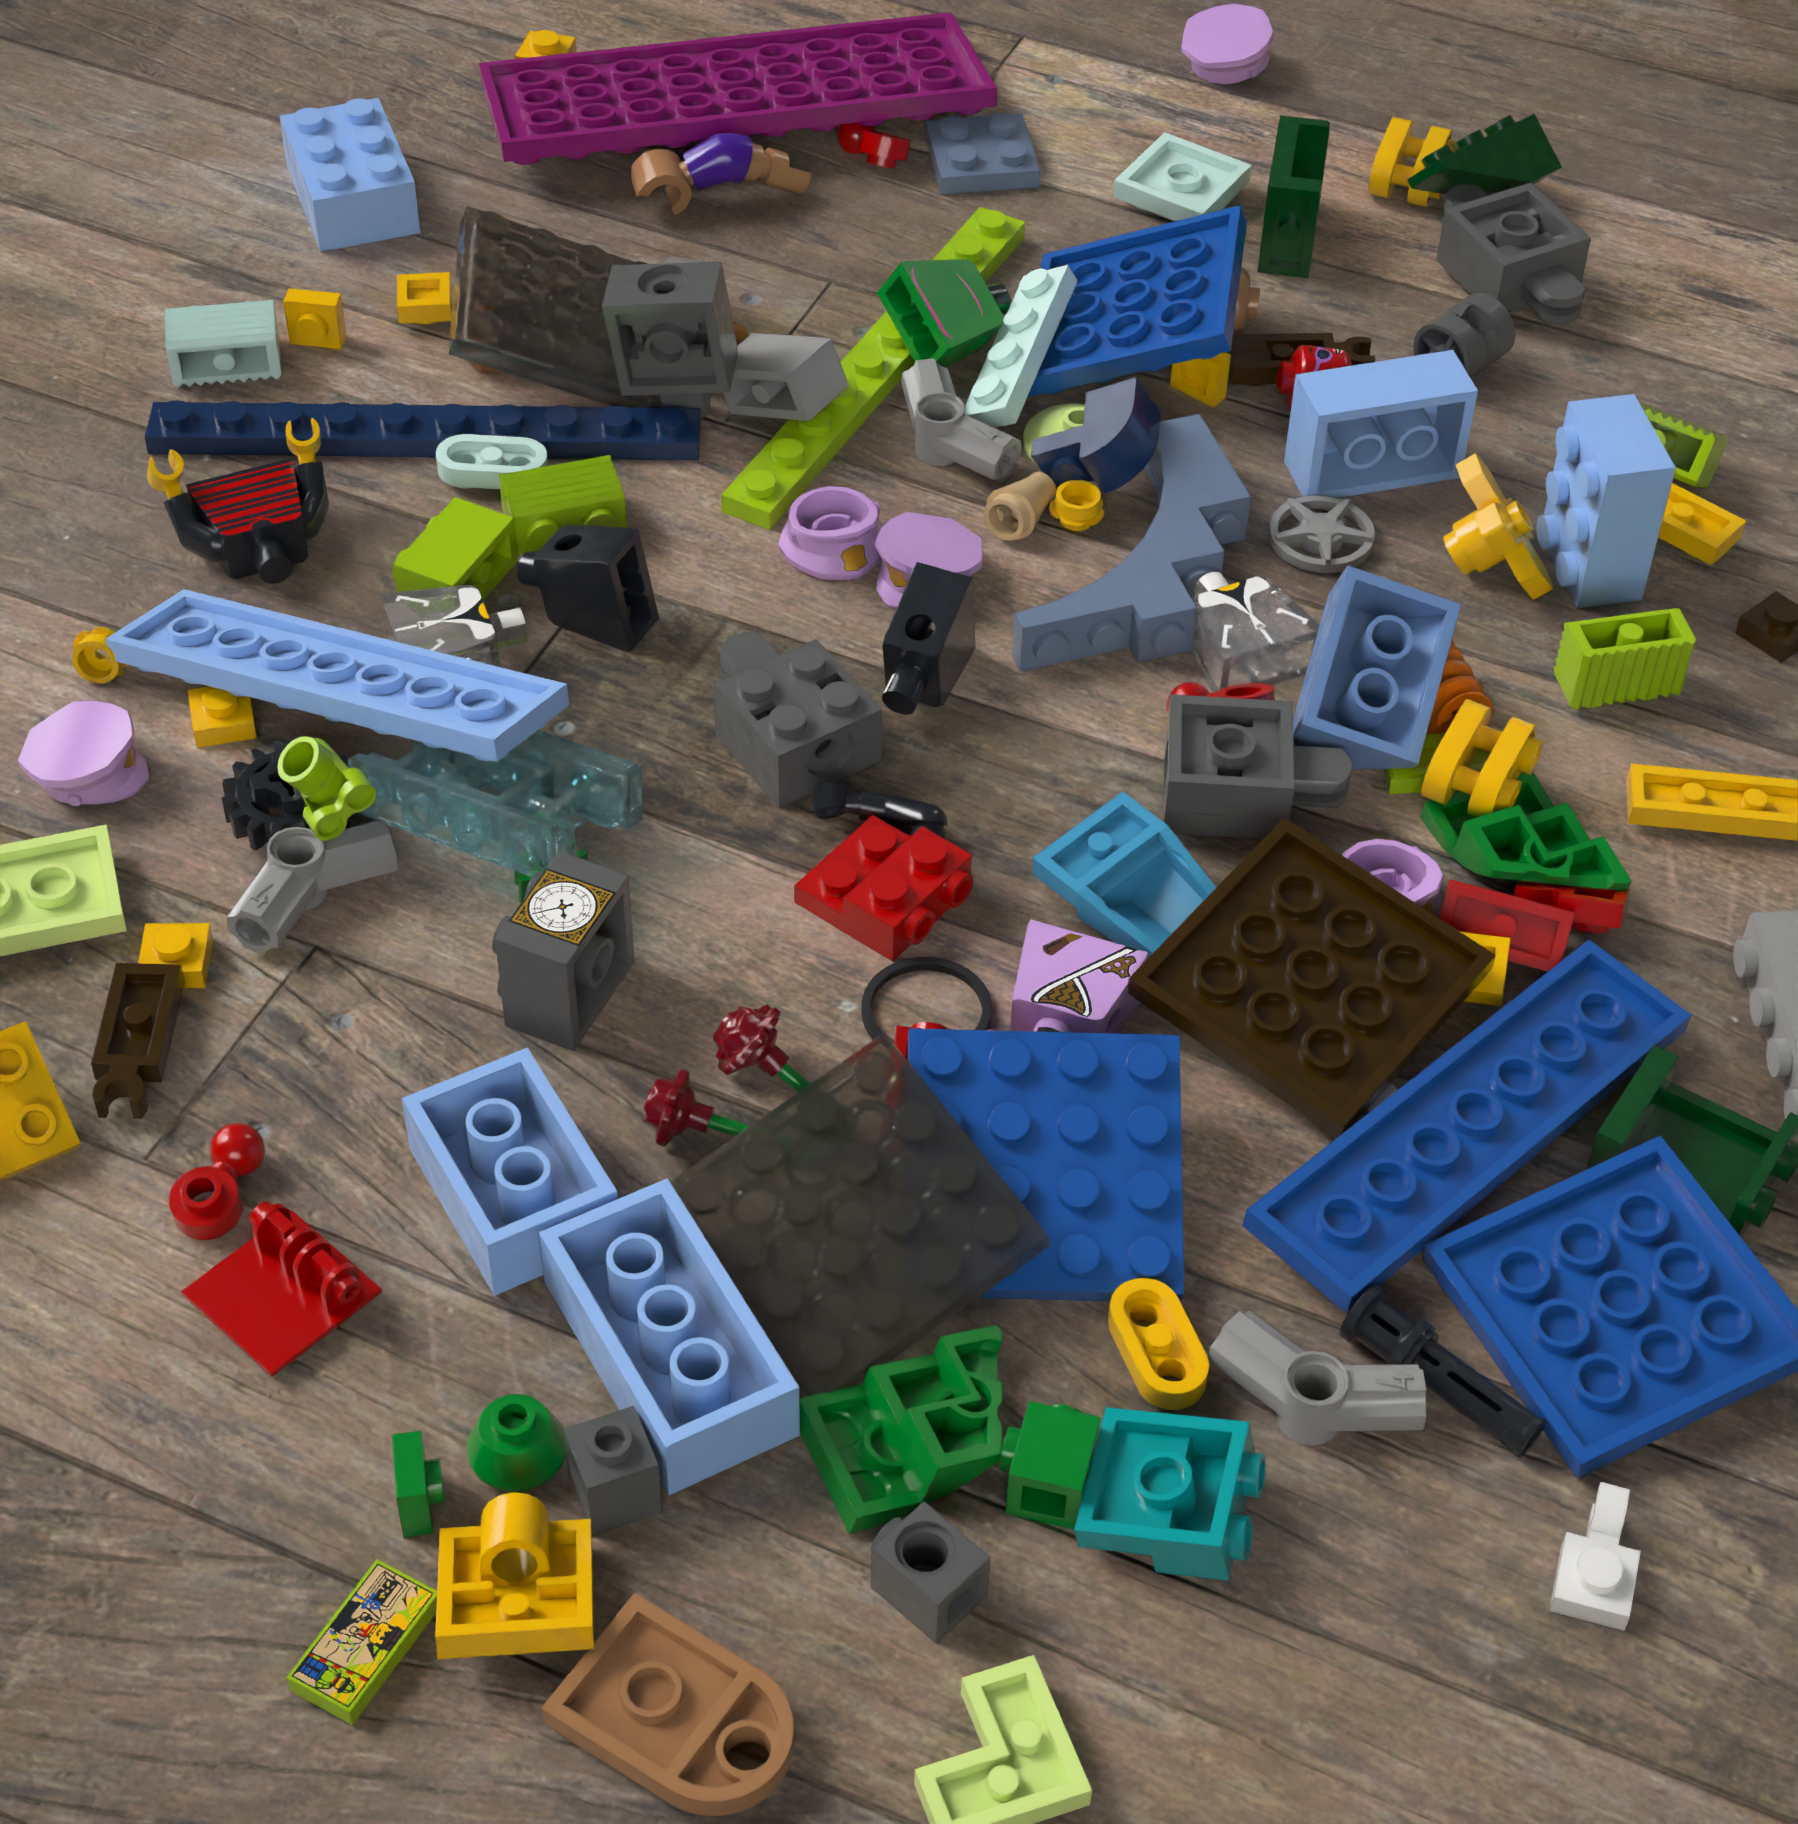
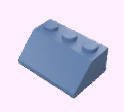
M1347 565L1328 594L1293 717L1294 746L1340 748L1350 757L1353 765L1352 769L1415 768L1420 760L1461 604Z

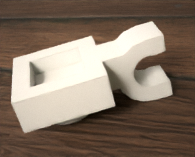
M1600 1482L1596 1503L1592 1504L1586 1537L1566 1532L1561 1545L1549 1611L1625 1630L1630 1618L1641 1554L1639 1550L1619 1546L1630 1489Z

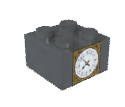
M558 851L544 872H537L532 877L527 886L524 900L511 917L505 916L500 921L492 942L493 952L497 954L499 970L497 992L502 997L505 1026L575 1051L635 962L629 875Z

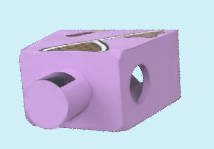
M1030 919L1013 992L1010 1031L1118 1034L1140 1003L1128 994V980L1147 960L1148 952Z

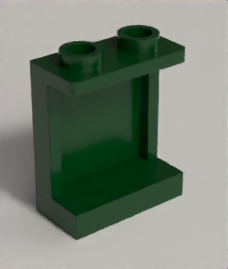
M1280 115L1267 189L1257 271L1259 273L1309 278L1330 133L1329 121Z
M1654 1045L1597 1132L1587 1169L1661 1135L1740 1237L1743 1236L1749 1224L1762 1228L1779 1194V1191L1771 1188L1776 1178L1788 1183L1798 1166V1143L1795 1142L1798 1134V1115L1790 1112L1780 1130L1776 1132L1676 1085L1671 1080L1679 1056Z

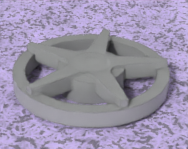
M1311 495L1295 499L1288 498L1287 502L1281 505L1272 515L1268 535L1269 542L1275 553L1290 565L1315 573L1343 572L1347 565L1354 568L1359 566L1370 556L1374 546L1375 528L1369 516L1359 507L1350 503L1351 500L1349 498L1342 500L1331 496ZM1311 509L1329 510V512L1315 513ZM1292 514L1301 522L1299 527L1280 533L1278 531L1283 520ZM1343 516L1353 520L1362 531L1345 526L1341 521ZM1343 542L1362 545L1360 549L1348 556L1331 559V554L1339 551L1343 546ZM1299 543L1306 551L1320 555L1321 559L1302 555L1286 544Z

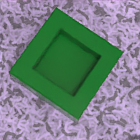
M422 1431L391 1434L396 1501L403 1538L433 1534L431 1505L445 1503L440 1458L426 1460Z

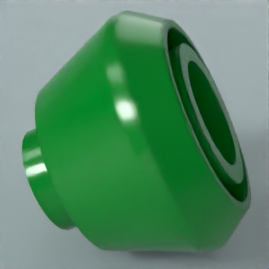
M523 1394L502 1396L487 1405L470 1432L467 1442V1457L470 1467L481 1481L499 1490L524 1491L535 1488L551 1479L561 1468L565 1460L566 1451L563 1425L540 1401L531 1396Z

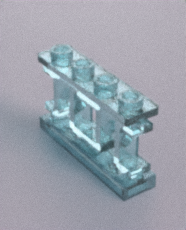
M537 730L510 751L507 756L497 762L481 761L472 755L446 748L428 747L422 742L413 740V751L398 761L373 752L368 756L358 753L348 760V767L361 769L376 790L374 803L368 809L358 812L359 814L378 821L384 819L385 823L530 877H533L537 872L543 873L558 851L576 856L575 829L586 821L612 830L616 827L628 830L642 820V765ZM488 785L505 792L497 797L480 791V789Z

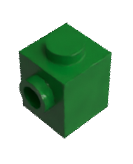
M1033 1401L1028 1402L1022 1428L1008 1427L1000 1458L999 1469L1009 1472L1006 1514L1074 1530L1099 1435L1101 1417L1085 1414L1077 1408L1065 1404L1050 1406Z

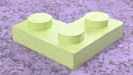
M1028 1656L962 1677L961 1695L982 1748L915 1769L914 1785L929 1823L1035 1824L1089 1806L1091 1804L1092 1788L1035 1656Z

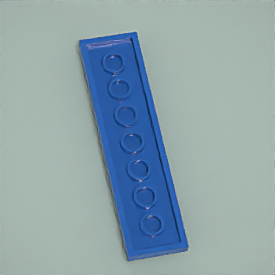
M1589 939L1246 1209L1242 1226L1345 1313H1348L1357 1300L1370 1287L1374 1285L1380 1286L1420 1253L1424 1249L1425 1244L1438 1238L1635 1074L1654 1045L1665 1049L1686 1031L1692 1014Z

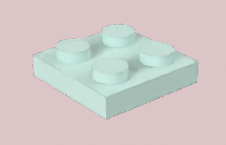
M1164 132L1114 180L1113 197L1132 204L1140 210L1150 211L1173 221H1179L1222 210L1250 182L1252 165Z

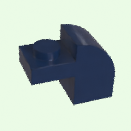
M1137 377L1086 392L1083 425L1034 439L1031 457L1041 471L1051 477L1055 483L1056 490L1061 484L1070 480H1084L1088 482L1095 480L1104 494L1111 492L1136 477L1152 458L1158 444L1161 413Z

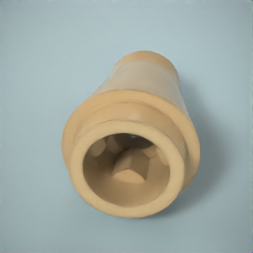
M1034 472L1025 479L993 491L989 495L984 509V520L991 533L1007 541L1020 540L1029 536L1048 503L1056 495L1054 481L1043 472Z

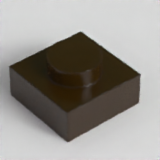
M1775 591L1740 616L1735 633L1782 663L1798 652V604Z

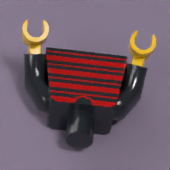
M311 418L313 436L306 441H299L293 437L291 420L286 425L287 445L289 450L298 456V465L294 466L290 458L186 484V493H183L180 486L184 467L180 454L174 450H169L168 460L174 473L168 475L158 472L154 460L150 457L147 470L148 483L157 491L165 492L168 500H165L163 504L181 545L189 552L211 563L218 562L230 578L239 579L259 574L264 582L276 584L290 577L293 565L304 562L309 557L306 540L317 536L329 510L322 462H316L315 453L318 452L321 446L318 422Z

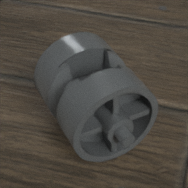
M1474 293L1418 330L1414 338V354L1417 356L1453 350L1469 377L1472 378L1483 368L1488 367L1512 349L1516 336L1515 326L1510 313L1499 300L1485 293Z

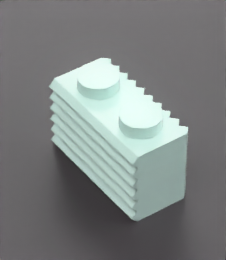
M274 300L244 301L241 303L205 306L195 305L165 309V346L172 384L180 388L183 383L189 387L193 383L201 386L204 382L212 385L215 381L223 384L226 380L234 383L237 379L245 382L248 378L256 381L259 377L267 380L270 376L278 379L282 375L280 336Z

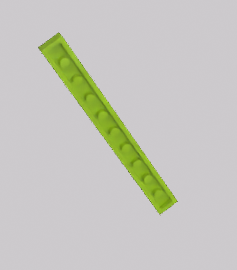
M979 207L932 260L968 259L975 264L986 283L1023 241L1025 221L1007 216L998 210ZM887 311L840 362L849 386L810 421L789 419L721 494V512L771 530L794 501L805 491L900 382L902 373L914 366L915 361Z

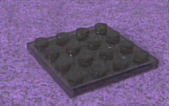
M467 206L460 222L448 354L606 405L662 408L658 395L621 396L602 309L612 265L648 263L634 262L607 253L597 246L583 245L556 236L549 230L532 228L508 220L496 212L481 211Z
M885 1032L670 1181L787 1369L807 1396L823 1392L831 1393L837 1389L856 1386L865 1379L870 1367L886 1364L1050 1246L1046 1232Z

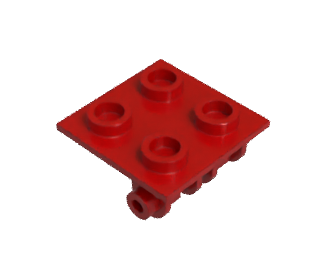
M264 1201L253 1209L249 1217V1221L253 1225L254 1237L184 1288L181 1294L266 1373L273 1377L381 1294L382 1288L294 1211H289L281 1203L272 1205L269 1201Z

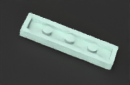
M1068 265L1049 270L1036 269L1023 276L1008 312L1004 317V325L999 329L977 381L971 390L965 405V415L993 428L1017 422L1077 284V279Z

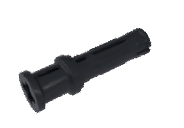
M1377 1285L1370 1287L1347 1314L1340 1328L1339 1336L1349 1343L1358 1340L1389 1363L1388 1365H1418L1419 1369L1424 1372L1425 1384L1428 1389L1510 1448L1517 1457H1523L1540 1437L1546 1420L1541 1416L1535 1415L1493 1384L1488 1378L1478 1373L1437 1343L1439 1335L1435 1332V1327L1425 1320L1417 1324L1386 1301L1387 1292Z

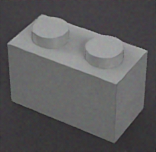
M752 333L737 346L738 355L730 393H723L731 414L810 421L844 391L849 384L831 338Z

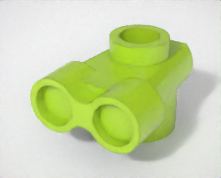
M308 736L296 738L284 748L279 757L277 766L279 776L299 790L307 806L303 810V817L319 840L328 841L340 836L347 826L348 818L354 813L368 809L376 799V790L365 773L359 768H349L323 739Z

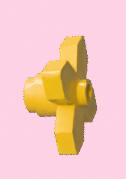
M1476 453L1457 463L1456 468L1462 484L1477 508L1476 511L1453 523V531L1443 536L1445 546L1459 570L1464 575H1468L1474 570L1482 573L1506 559L1518 582L1532 600L1553 590L1554 587L1547 569L1530 542L1534 539L1532 534L1533 525L1522 505L1517 500L1513 501L1511 497L1507 500L1505 499L1492 473Z

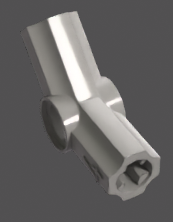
M935 358L916 360L914 366L902 373V388L915 432V454L917 458L933 466H945L956 462L1002 484L1012 474L1014 466L1021 456V440L965 415V405L955 394L948 368L940 366Z
M384 819L347 828L340 836L328 841L319 840L309 828L291 827L276 832L269 839L266 846L268 861L227 916L228 931L241 941L244 948L265 955L267 950L279 948L304 911L319 906L325 900L328 889L398 871L397 854L394 849L391 833Z
M1238 1311L1224 1324L1219 1336L1210 1346L1208 1361L1277 1413L1276 1420L1280 1430L1288 1439L1298 1444L1308 1446L1325 1444L1333 1439L1338 1431H1408L1424 1429L1427 1390L1424 1372L1419 1369L1418 1365H1343L1337 1358L1325 1352H1304L1250 1311L1246 1313ZM1306 1396L1317 1398L1319 1401L1310 1400Z

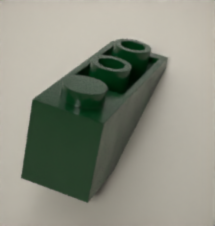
M1535 113L1518 122H1515L1512 115H1509L1484 129L1486 137L1483 136L1481 130H1477L1454 143L1455 152H1452L1449 145H1446L1421 159L1425 168L1407 179L1411 189L1446 194L1449 189L1457 185L1470 184L1477 185L1488 195H1492L1528 183L1534 185L1561 169L1562 165Z

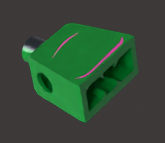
M968 259L900 262L877 291L881 302L913 360L916 362V360L935 358L936 362L945 368L983 349L1004 325L1003 315L1007 314L1011 305V297L1007 288L1002 284L987 286L975 264Z

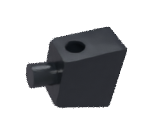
M565 525L560 527L538 552L528 550L520 557L517 566L519 582L524 585L540 588L547 617L555 626L616 649L631 652L659 619L639 529Z
M920 562L916 563L884 636L882 645L886 684L882 701L890 710L899 714L909 715L915 711L918 703L932 707L944 705L976 648L973 577ZM932 622H933L934 625H935V629H934V630H932Z

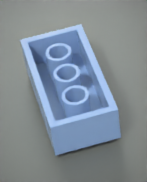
M668 1178L539 1232L544 1282L617 1408L622 1410L631 1406L635 1407L658 1462L660 1481L668 1495H672L800 1436L798 1384Z

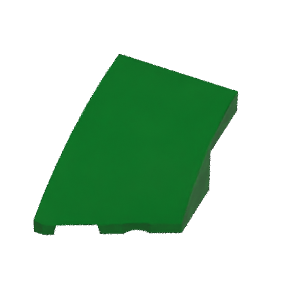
M1534 772L1531 775L1520 773L1517 780L1522 781L1514 806L1480 817L1467 814L1471 795L1464 792L1454 793L1446 805L1433 800L1424 804L1420 818L1433 837L1453 859L1479 875L1491 878L1617 891L1628 890L1632 882L1605 837L1601 836L1590 840L1569 804L1566 802L1554 806Z
M998 1324L941 1336L933 1354L872 1366L860 1385L799 1398L800 1435L848 1534L870 1529L889 1522L896 1517L907 1515L914 1511L922 1502L930 1504L971 1481L999 1461L1002 1454V1424L998 1419V1409L1002 1403V1382L998 1381V1351L1002 1344V1332Z

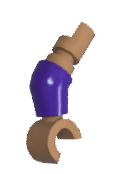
M734 133L713 135L683 154L685 161H682L676 153L667 149L647 151L636 159L631 169V180L637 197H649L655 188L667 185L665 187L666 194L675 216L684 211L690 203L692 196L690 186L694 184L698 190L724 182L740 184L743 180L754 182L758 178L759 183L762 185L796 194H803L809 185L812 175L810 172L789 167V155L787 152L773 148H767L764 151L761 145L752 143L749 136Z

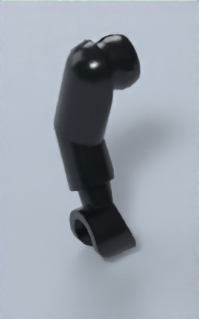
M831 782L821 783L814 791L812 811L817 810L818 818L838 817L847 812L859 815L858 819L866 821L874 815L886 823L914 825L911 836L923 826L945 839L944 826H948L947 816L937 805L899 795L861 790V794L849 793L848 785Z

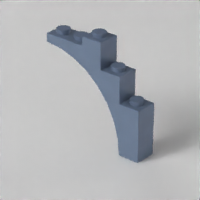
M1200 414L1160 422L1156 450L1148 464L1144 467L1156 494L1158 511L1145 537L1125 560L1093 584L1057 601L1014 614L1012 657L1019 671L1130 648L1137 663L1192 651L1197 610L1192 600L1198 599L1199 594L1207 592V589L1199 579L1210 572H1220L1222 574L1224 550L1221 545L1246 539L1251 500L1250 494Z

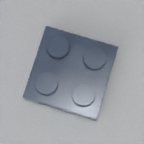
M999 112L991 116L967 118L948 116L940 120L925 121V139L941 195L1039 187L1040 169L1023 114Z

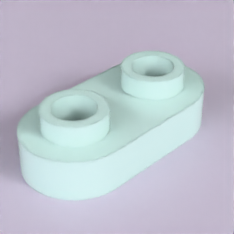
M460 434L445 439L436 449L437 470L441 480L451 486L463 489H500V474L548 466L546 448L540 442L525 437Z

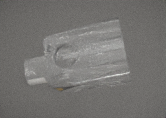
M1210 572L1197 581L1193 590L1195 597L1192 599L1197 607L1192 651L1212 693L1225 687L1239 684L1265 683L1276 685L1306 675L1320 624L1269 578L1257 576L1229 584L1220 572Z
M472 585L393 592L381 595L386 638L388 640L500 667L498 648L528 642L526 623L521 609L515 608L488 614L478 588Z

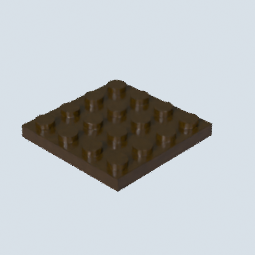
M1283 818L1129 977L1128 994L1338 1138L1361 1118L1492 970L1496 955L1288 819Z

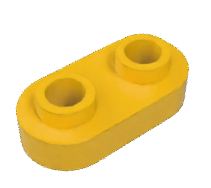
M1150 1278L1132 1279L1121 1284L1114 1291L1110 1300L1108 1327L1139 1393L1149 1403L1163 1409L1178 1410L1193 1405L1202 1397L1206 1389L1209 1361L1177 1295L1166 1284ZM1146 1320L1152 1323V1325L1141 1327L1136 1325L1134 1321ZM1174 1376L1180 1381H1167L1161 1377Z

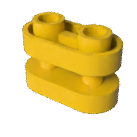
M1393 116L1375 156L1369 180L1368 194L1389 198L1395 184L1409 187L1407 203L1428 207L1432 198L1440 200L1442 194L1411 189L1407 179L1425 168L1421 159L1446 145H1449L1452 152H1455L1453 144L1457 141L1451 140L1452 129L1434 125L1431 126L1426 139L1412 137L1414 121ZM1407 156L1417 159L1414 167L1404 165Z
M1466 699L1431 759L1423 781L1421 796L1446 805L1455 790H1459L1471 795L1467 814L1474 817H1480L1514 806L1522 781L1517 779L1521 772L1528 775L1532 774L1544 745L1543 740L1535 738L1537 725L1512 716L1503 732L1488 727L1491 708ZM1478 749L1490 753L1481 772L1468 768Z

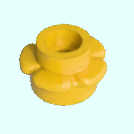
M1070 480L1061 484L1056 490V499L1052 500L1049 505L1051 516L1055 519H1060L1061 525L1071 531L1086 530L1099 523L1104 517L1100 490L1094 484L1084 480Z
M95 627L91 632L83 630L75 637L72 663L77 673L85 680L103 684L110 682L115 676L123 675V667L128 665L116 662L113 651L106 644V638L115 633L113 630L105 627ZM98 649H102L103 651H105L107 656H104L101 653H99Z

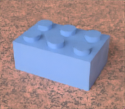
M379 98L369 100L353 99L341 105L319 109L303 108L295 113L280 115L287 168L320 252L420 233L415 181Z
M1453 350L1296 374L1284 463L1302 497L1322 495L1341 498L1460 478L1456 464L1464 460L1466 456L1478 390Z
M1635 394L1569 401L1564 424L1556 432L1557 456L1554 469L1547 474L1546 478L1547 501L1544 515H1540L1537 519L1536 532L1539 545L1542 549L1548 550L1555 564L1557 580L1562 587L1566 586L1576 608L1640 601L1643 598L1676 467Z
M528 1047L402 1098L409 1149L494 1296L544 1275L539 1232L618 1199L617 1190Z

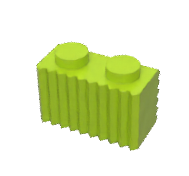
M1639 402L1676 467L1673 478L1694 487L1707 488L1728 443L1726 435L1716 433L1715 430L1706 429L1705 426L1695 425V422L1685 421V418L1675 417L1674 414L1665 413L1664 410L1655 409L1654 406L1645 405L1644 402Z
M610 455L499 475L503 514L514 517L517 553L521 556L528 550L539 551L553 534L565 525L627 528L624 490H622Z
M1680 608L1564 623L1562 640H1559L1560 649H1557L1556 666H1553L1554 675L1570 707L1577 710L1581 706L1587 708L1601 707L1604 702L1612 705L1615 701L1623 704L1626 699L1635 702L1637 698L1646 701L1657 699L1659 695L1668 698L1671 693L1679 696L1684 687L1696 638Z

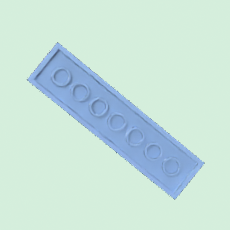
M186 589L181 590L106 638V644L113 651L116 662L137 667L140 671L157 672L180 678L189 684H203L226 690L234 696H248L275 703L280 708L298 709L321 715L329 721H343L373 729L378 734H393L419 741L428 747L446 748L469 754L481 761L497 762L504 758L510 751L537 730L543 728L547 722L569 706L566 683Z

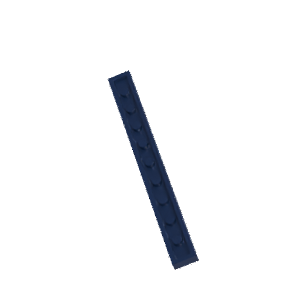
M174 400L169 402H153L145 433L148 454H169V450H174L179 454L296 456L289 450L287 445L286 425L291 420L293 437L299 441H306L313 436L311 418H314L318 422L321 434V446L318 452L315 453V456L436 457V449L445 439L460 434L534 439L546 448L547 459H589L610 455L611 459L699 460L700 408H680L675 406L634 408L624 406L571 407L567 405L553 407L515 406L510 404L467 406L459 404L406 405L392 403L384 405L350 404L345 402L334 404H300L293 402L240 403L237 401L216 403Z

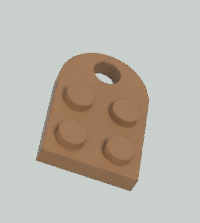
M635 1592L596 1639L594 1649L587 1650L541 1707L543 1724L667 1803L696 1815L724 1816L738 1813L757 1805L767 1798L781 1783L790 1767L793 1756V1714L788 1699L780 1686L758 1667ZM742 1742L758 1743L770 1754L763 1765L753 1770L737 1769L725 1757L733 1746Z

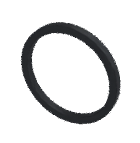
M916 957L895 962L882 969L871 979L862 997L861 1012L864 1027L872 1040L890 1054L893 1053L894 1040L885 1035L877 1026L872 1016L871 1005L876 993L886 982L907 972L919 970L939 971L964 981L976 993L982 1007L981 1019L974 1030H988L991 1023L992 1002L985 984L968 968L946 959Z

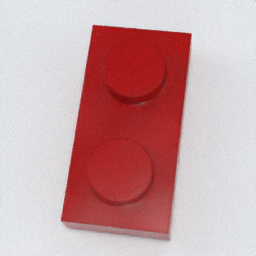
M1449 879L1439 918L1460 932L1510 938L1508 961L1548 972L1563 960L1576 912Z

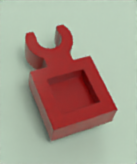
M1520 881V884H1516L1514 896L1576 912L1572 924L1573 929L1586 933L1601 934L1608 932L1609 928H1621L1628 910L1630 888L1624 891Z

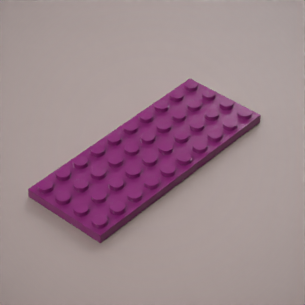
M952 12L478 63L481 86L503 162L513 161L520 165L534 164L542 158L563 156L568 159H582L588 157L592 152L608 150L627 154L636 152L643 146L661 144L669 148H680L687 146L691 141L706 140L715 134L721 133L741 135L760 133L768 137L785 135L789 130L810 128L815 131H829L836 128L839 124L858 122L861 125L875 126L884 123L886 119L907 117L911 120H926L933 117L936 113L955 112L962 115H972L979 113L982 108L997 107V87Z

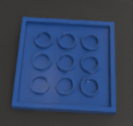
M1241 205L1043 254L1040 269L1049 270L1068 265L1077 279V284L1027 398L1041 394L1053 395L1067 388L1093 382L1105 383L1119 376L1145 370L1158 371L1168 365L1198 358L1210 359L1220 353L1231 351L1247 221Z
M909 1028L902 1296L1110 1301L1112 1294L1121 1284L1132 1279L1150 1278L1169 1286L1177 1295L1180 1303H1182L1184 1296L1180 1035Z
M1661 1135L1424 1245V1263L1525 1406L1535 1415L1541 1416L1546 1420L1543 1431L1577 1479L1798 1372V1309Z

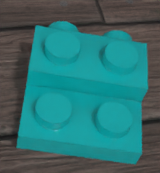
M1106 1407L1074 1528L1078 1547L1151 1555L1155 1572L1229 1581L1233 1560L1247 1561L1251 1551L1253 1521L1251 1515H1243L1247 1497L1261 1498L1266 1479V1457L1264 1453L1255 1452L1250 1422Z

